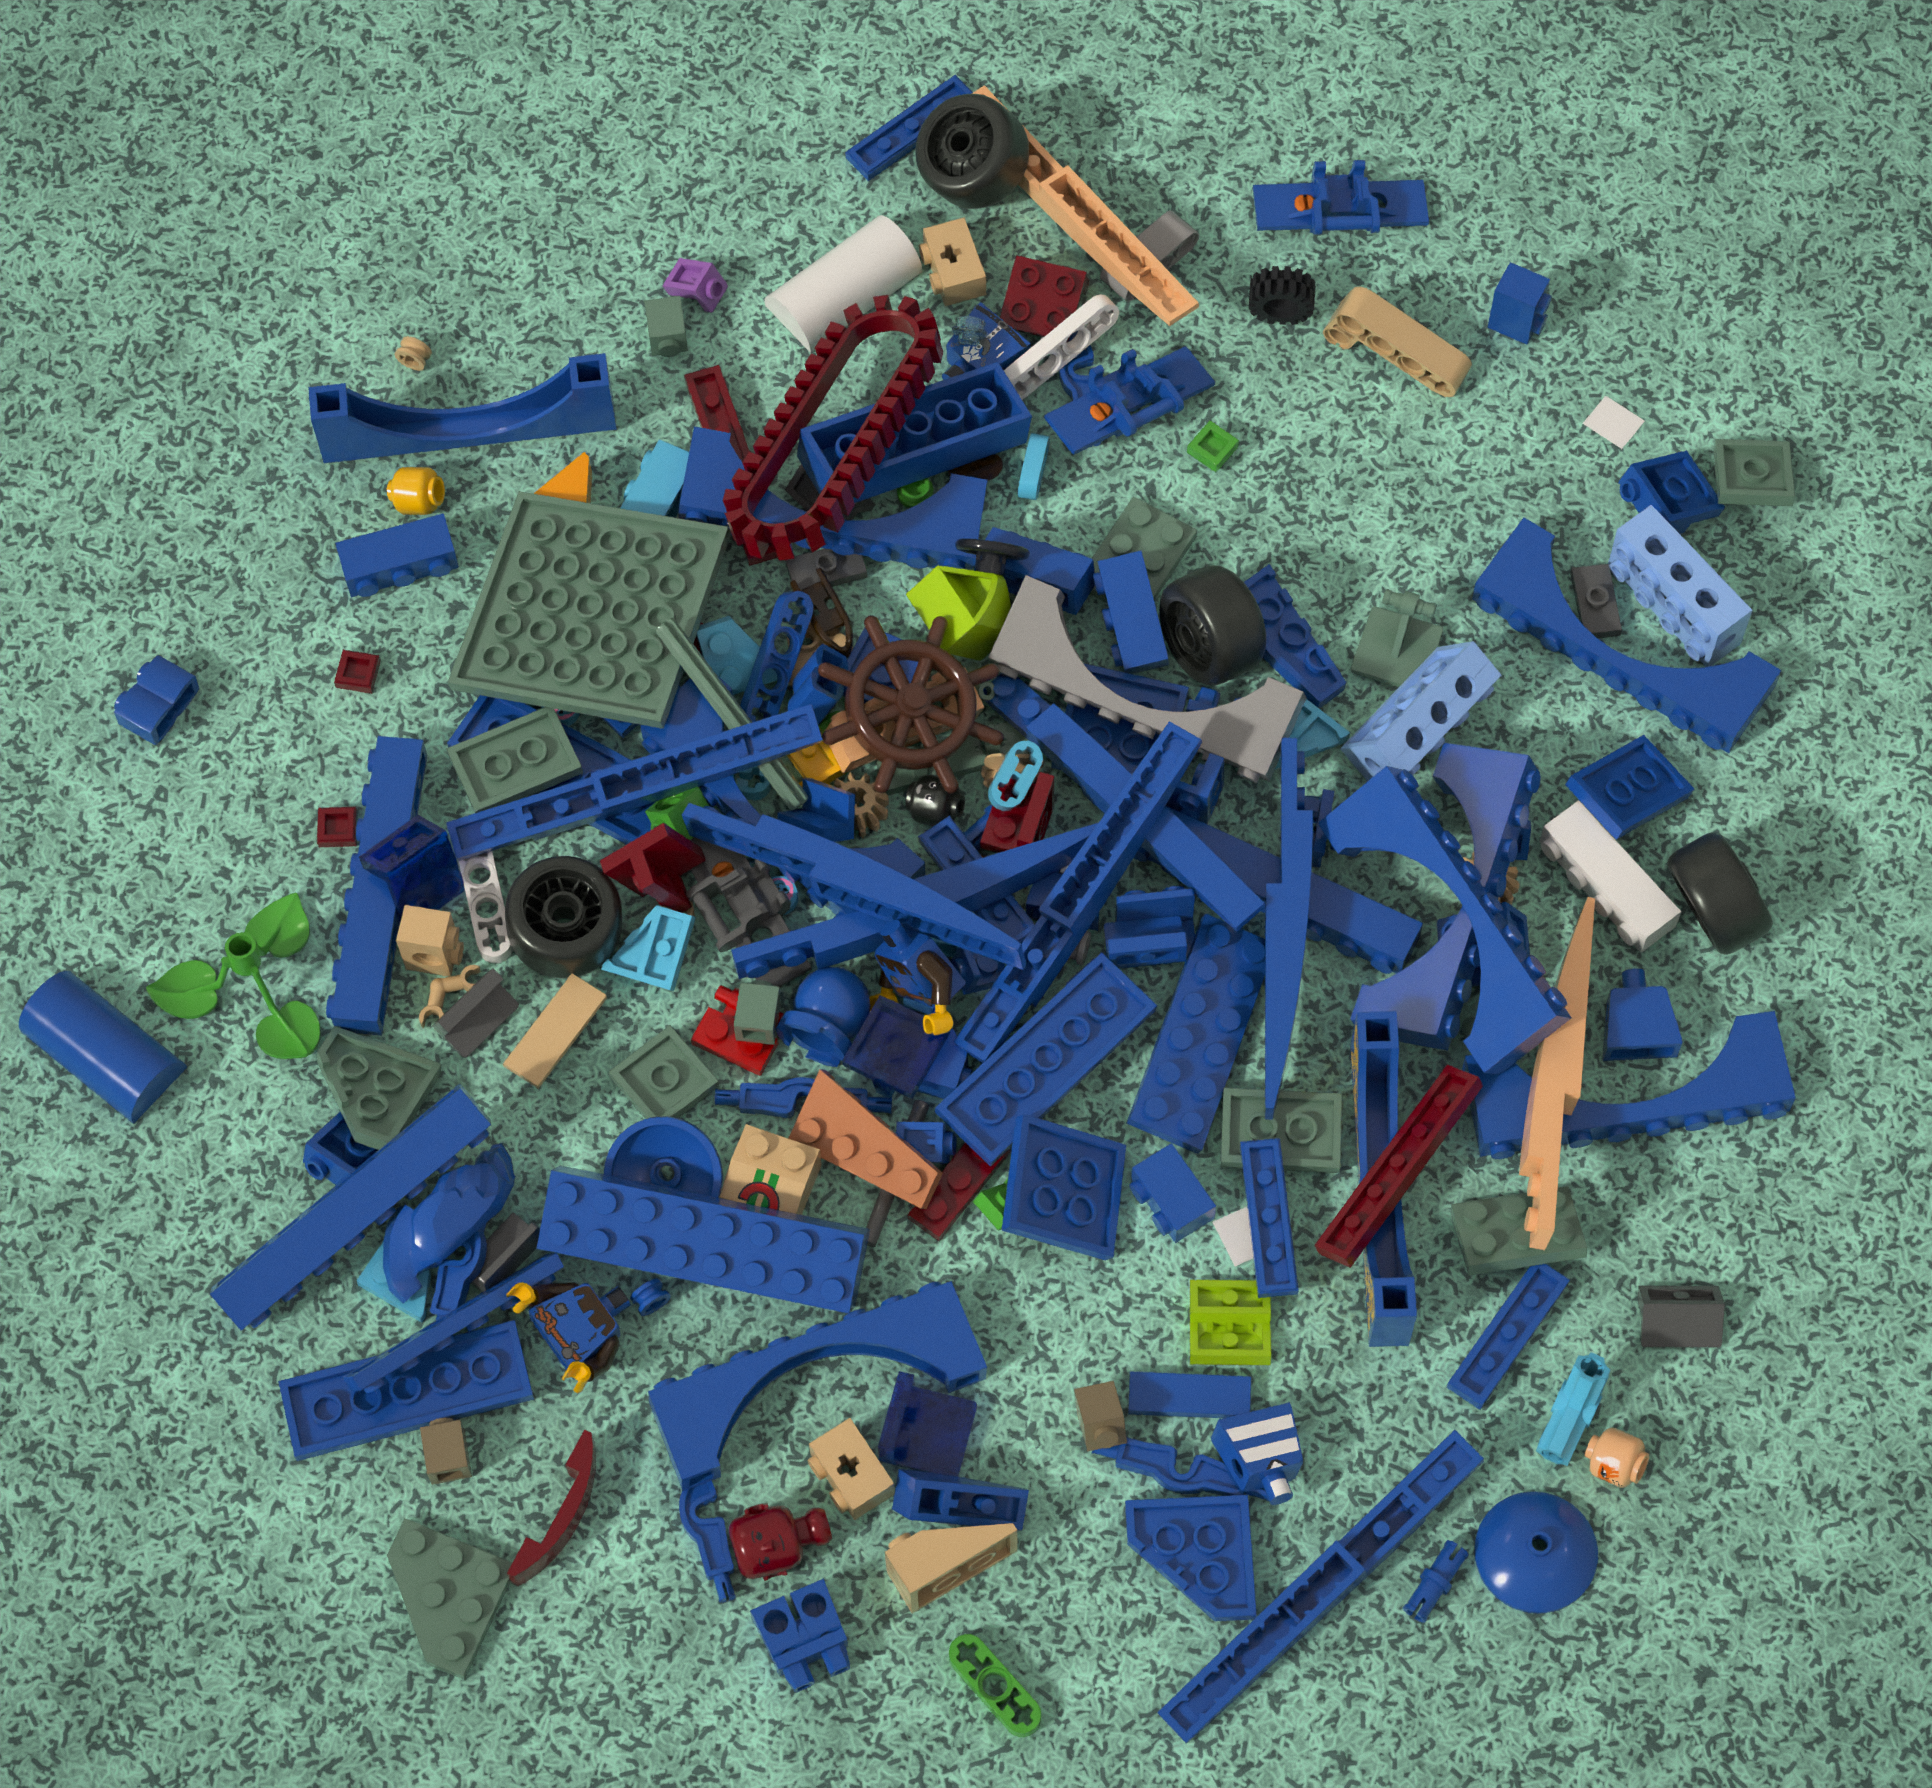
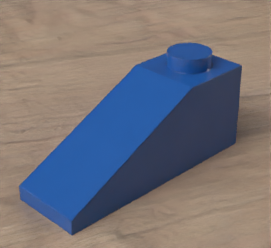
M899 1469L892 1509L908 1520L968 1526L1013 1523L1017 1530L1022 1531L1029 1490L935 1472Z

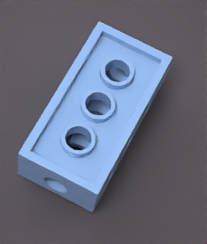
M1652 505L1617 529L1608 562L1611 573L1618 581H1625L1634 591L1635 598L1641 606L1650 608L1659 617V622L1667 633L1675 634L1682 641L1687 654L1693 660H1700L1705 667L1712 666L1742 643L1752 609Z
M1474 641L1437 647L1340 750L1367 781L1385 766L1402 770L1406 769L1414 775L1421 767L1419 764L1421 759L1426 754H1431L1439 749L1445 742L1443 736L1451 728L1458 727L1469 717L1470 713L1468 710L1476 702L1483 701L1493 692L1494 687L1492 685L1501 674Z

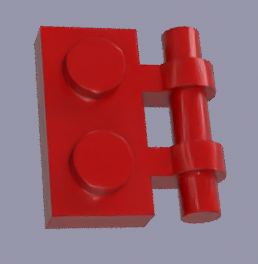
M720 985L714 999L727 1004L726 1008L721 1013L708 1007L691 1038V1044L761 1076L779 1044L778 1038L775 1039V1045L737 1041L734 1032V1020L739 989L731 990ZM782 1012L779 1013L778 1023L784 1014Z

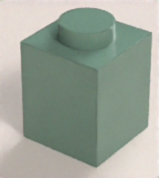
M674 296L644 300L652 356L672 357L680 352L688 351L681 297Z
M754 980L751 983L740 982L734 1020V1032L737 1041L775 1045L776 1027L781 1007L779 987L763 980Z

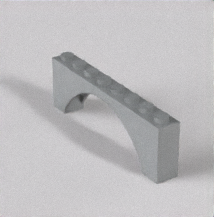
M1025 576L988 657L993 664L998 666L999 674L1016 680L1017 676L1020 675L1031 680L1030 687L1050 695L1052 689L1065 695L1063 700L1075 707L1084 709L1086 704L1100 709L1098 715L1113 723L1119 724L1120 719L1133 723L1132 730L1153 739L1155 733L1160 735L1170 721L1202 740L1198 752L1203 753L1201 759L1205 762L1209 753L1223 757L1224 763L1238 768L1236 774L1249 781L1257 783L1259 778L1270 781L1281 757V739L1290 737L1307 699L1303 691L1268 677L1264 686L1247 696L1206 710L1172 712L1151 709L1133 703L1115 694L1103 685L1081 661L1066 627L1062 609L1065 596L1062 591L1032 577Z

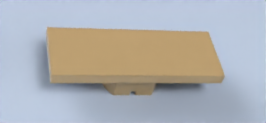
M572 973L505 1060L503 1066L539 1089L605 1002L607 995Z

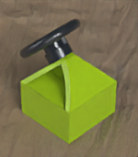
M962 538L955 542V547L959 551L976 555L974 570L937 565L907 592L906 596L929 630L936 617L943 616L946 618L948 626L940 645L941 648L953 655L981 661L991 653L1011 609L1006 580L1003 577L1006 559L1026 560L1029 558L1030 552L1027 548L1018 545Z

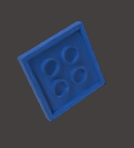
M1084 663L1086 668L1103 685L1115 694L1133 703L1151 709L1184 712L1189 694V687ZM1067 703L1065 713L1131 774L1134 773L1159 737L1156 733L1153 739L1143 736L1132 730L1133 723L1120 719L1119 724L1108 721L1098 715L1100 709L1086 704L1084 709ZM1051 762V768L1061 770L1058 766Z
M1026 1114L1016 1117L1002 1231L1105 1261L1113 1258L1126 1145Z

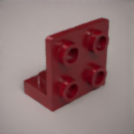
M1016 255L1000 318L1015 331L1045 337L1078 309L1081 294L1086 295L1090 282L1087 272Z

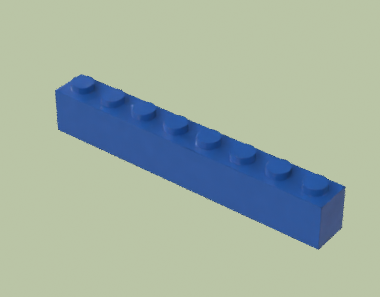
M378 736L376 749H370L368 755V771L372 773L370 784L365 783L362 791V805L366 806L364 818H359L357 821L356 839L360 841L358 853H353L351 857L350 874L354 876L353 887L347 888L345 892L344 909L348 911L347 923H341L339 928L338 944L342 947L341 958L334 960L332 979L333 982H336L335 994L328 996L326 1006L327 1018H331L334 1026L356 1034L379 1036L383 1034L397 947L396 939L401 922L428 756L422 739Z
M1166 806L1265 903L1266 883H1281L1280 857ZM1140 846L1134 859L1143 862L1150 860L1160 865L1164 872L1175 877ZM1311 872L1306 938L1313 941H1321L1322 939L1335 945V948L1347 957L1354 958L1359 956L1369 961L1376 970L1382 973L1390 974L1402 971L1420 939L1423 923Z
M458 1084L211 1287L210 1295L240 1330H243L249 1324L256 1328L272 1314L269 1307L280 1298L284 1303L289 1301L303 1288L300 1282L309 1274L313 1273L317 1277L334 1263L331 1256L342 1247L349 1251L365 1237L362 1231L375 1221L378 1226L381 1225L397 1211L393 1205L404 1196L411 1200L424 1190L428 1185L424 1180L437 1170L439 1174H443L459 1160L455 1154L467 1144L473 1149L486 1139L490 1134L487 1131V1128L491 1126L490 1118L464 1087Z

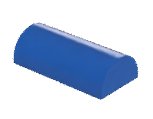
M71 971L59 972L45 981L30 997L19 1018V1030L23 1035L133 1124L187 1068L183 1061Z

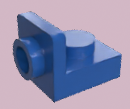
M958 947L950 961L966 982L961 988L964 995L990 989L1005 968L1002 962Z
M896 1122V1134L902 1140H906L931 1163L948 1164L950 1162V1155H955L957 1147L956 1133L951 1132V1128L946 1123Z

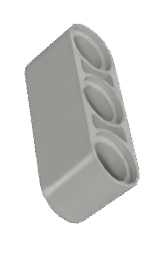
M1170 210L1159 217L1139 234L1137 238L1169 270L1193 249L1199 239V233L1174 211ZM1104 268L1102 269L1100 279L1126 302L1136 298Z

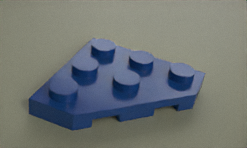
M1248 1495L1125 1500L1127 1545L1212 1620L1234 1621L1254 1620L1256 1618Z

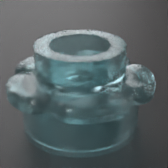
M960 316L957 318L956 326L952 327V333L958 336L957 341L966 345H978L979 341L985 339L988 335L985 331L986 322L976 317Z

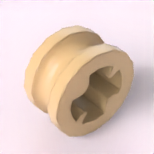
M409 336L403 337L400 343L401 347L397 348L394 354L395 358L408 368L417 371L423 370L426 365L425 360L429 359L432 354L431 349L419 339Z

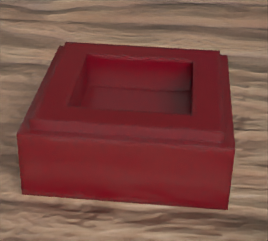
M343 649L334 681L335 687L372 694L381 662L380 656Z
M356 807L318 808L317 844L319 848L357 846L356 827L358 811Z

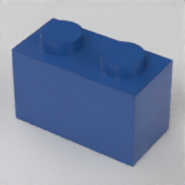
M1510 262L1494 291L1487 328L1524 344H1528L1533 333L1540 335L1547 321L1548 315L1545 313L1552 299V295L1547 294L1550 279Z
M1172 1143L1132 1167L1130 1189L1140 1204L1147 1202L1154 1212L1151 1216L1152 1220L1163 1236L1169 1234L1173 1241L1177 1243L1215 1219V1203Z

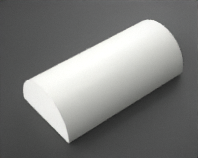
M879 215L766 296L765 306L812 353L821 337L827 339L825 330L831 321L845 327L848 326L844 309L857 303L864 315L875 307L873 297L890 296L922 273L921 261L905 233L886 216Z

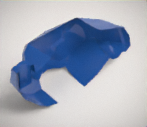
M503 1143L492 1145L489 1151H482L475 1159V1165H463L433 1177L432 1179L440 1176L430 1195L414 1210L407 1205L397 1208V1211L388 1221L383 1244V1269L389 1291L403 1304L423 1287L416 1277L418 1274L437 1268L451 1253L502 1210L514 1186V1179L516 1177L513 1171L512 1158Z

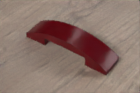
M585 1429L565 1464L569 1476L576 1480L541 1544L526 1537L507 1572L510 1582L516 1586H520L532 1579L555 1559L574 1534L585 1513L596 1472L595 1441L592 1433Z

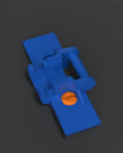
M1354 160L1348 175H1326V161H1315L1312 183L1253 185L1257 231L1310 229V233L1321 235L1322 231L1367 230L1371 233H1379L1380 227L1429 225L1424 181H1368L1367 177H1364L1365 160ZM1378 199L1384 202L1385 208L1379 207Z
M1186 346L1148 365L1143 364L1137 367L1135 362L1137 353L1134 349H1131L1122 354L1121 366L1115 372L1103 377L1104 368L1102 365L1090 369L1088 377L1090 393L1045 414L1044 419L1070 452L1075 455L1113 435L1116 438L1122 434L1129 437L1137 432V428L1170 412L1175 414L1184 409V400L1213 387L1215 381ZM1148 403H1152V405L1130 415V412L1136 411Z

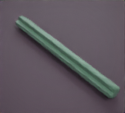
M671 618L663 622L656 629V633L729 730L752 723L676 620ZM780 758L757 766L790 810L797 809L808 800V795Z

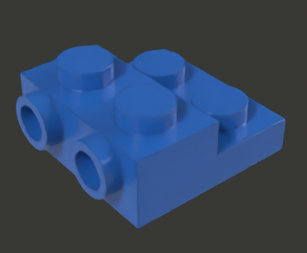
M1687 450L1633 463L1618 482L1620 484L1621 497L1626 502H1632L1638 513L1652 505L1679 534L1684 533L1692 523L1719 517L1725 509L1723 504H1718L1717 494Z
M340 1111L306 1142L303 1163H305L307 1172L313 1178L322 1180L325 1177L337 1185L378 1150L355 1142Z

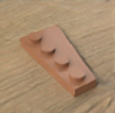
M819 1070L788 1139L820 1149L822 1159L921 1209H927L943 1174L912 1145L889 1128L890 1126L879 1116H875L862 1105L855 1095L837 1083L831 1074L826 1070Z

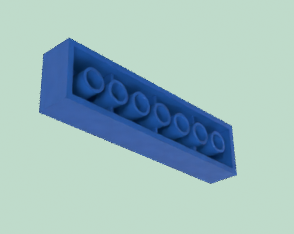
M560 1165L551 1170L537 1249L849 1314L856 1306L870 1229Z

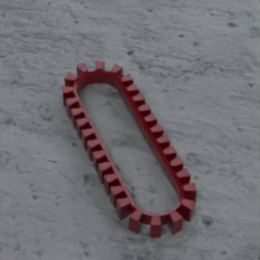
M888 295L873 297L876 308L875 312L863 316L857 303L843 310L848 324L847 328L838 323L830 322L825 330L827 339L821 337L815 346L817 355L810 354L805 362L806 371L800 370L794 380L796 387L790 386L784 395L786 404L780 402L774 411L776 420L770 418L763 430L766 437L759 435L753 445L755 454L749 452L742 462L745 470L738 468L733 476L732 482L735 490H725L723 503L727 513L724 514L730 531L738 546L745 542L749 555L763 559L769 544H774L779 561L795 559L791 543L806 539L813 553L826 545L820 529L822 525L824 528L837 533L845 522L843 514L849 516L855 506L853 497L859 499L865 489L863 480L869 482L875 473L874 464L880 465L886 455L884 447L890 448L896 438L894 431L900 432L906 422L904 414L908 416L911 414L916 405L914 398L920 399L926 389L924 382L929 383L934 376L935 369L933 363H941L943 349L935 317L929 308L921 312L916 299L904 296L897 311L892 310ZM900 331L912 336L914 341L813 506L804 515L785 523H766L756 519L753 516L754 510L797 443L800 429L807 427L855 348L863 340L880 332Z

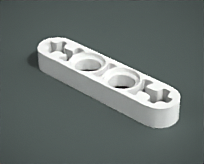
M1100 294L1089 299L1004 370L1022 400L1116 323L1119 317V309L1106 295ZM1078 331L1077 335L1071 341L1066 343L1070 335ZM1050 354L1045 363L1038 366L1043 357Z
M490 851L478 857L461 860L459 865L479 953L486 962L494 964L506 961L511 956L513 949L507 936L505 906L493 852ZM477 868H485L490 871L491 875L485 883L476 884L469 879L471 872ZM492 902L498 906V911L493 917L482 918L477 914L478 907L482 903ZM488 929H496L498 940L502 942L499 946L500 950L492 951V948L488 946L491 942Z

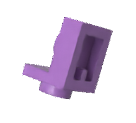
M683 258L678 259L663 284V288L668 295L696 299L705 312L711 313L728 287L713 263Z

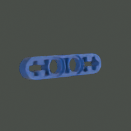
M784 592L775 603L740 704L752 722L759 721L751 714L753 708H759V712L764 714L763 719L778 715L813 614V602L809 595L804 592ZM790 602H796V606L800 608L799 614H793V610L788 608ZM789 622L788 625H795V629L781 626V623ZM780 633L786 634L790 642L789 648L784 654L777 652L774 645L775 638ZM768 668H772L778 678L775 687L770 690L762 682V675ZM759 693L760 695L771 696L770 700H763L762 697H757L756 695Z

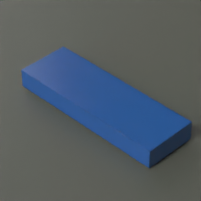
M1130 1372L1128 1415L1227 1418L1250 1412L1251 1376Z

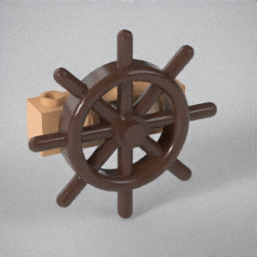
M870 615L865 618L864 626L876 649L860 662L855 672H850L828 662L821 663L818 667L820 676L847 687L845 710L830 718L832 722H830L822 735L823 742L830 746L843 774L875 760L882 762L874 783V788L879 793L888 791L896 768L919 770L934 767L944 790L948 793H954L958 790L959 784L947 759L958 751L967 737L972 736L995 746L1002 744L1004 741L1002 732L975 721L985 708L975 686L996 678L999 674V668L995 664H988L967 672L966 668L953 655L941 648L940 645L948 626V622L943 616H938L933 620L926 641L905 639L889 642L878 618ZM909 660L918 662L911 683H909L899 661ZM884 666L895 689L870 680L869 677L877 669ZM932 668L935 669L937 673L931 677L932 681L927 682ZM864 694L874 697L864 704ZM941 701L944 709L933 705V703ZM953 729L950 736L941 743L938 742L936 735ZM919 742H921L924 747V749L907 748Z

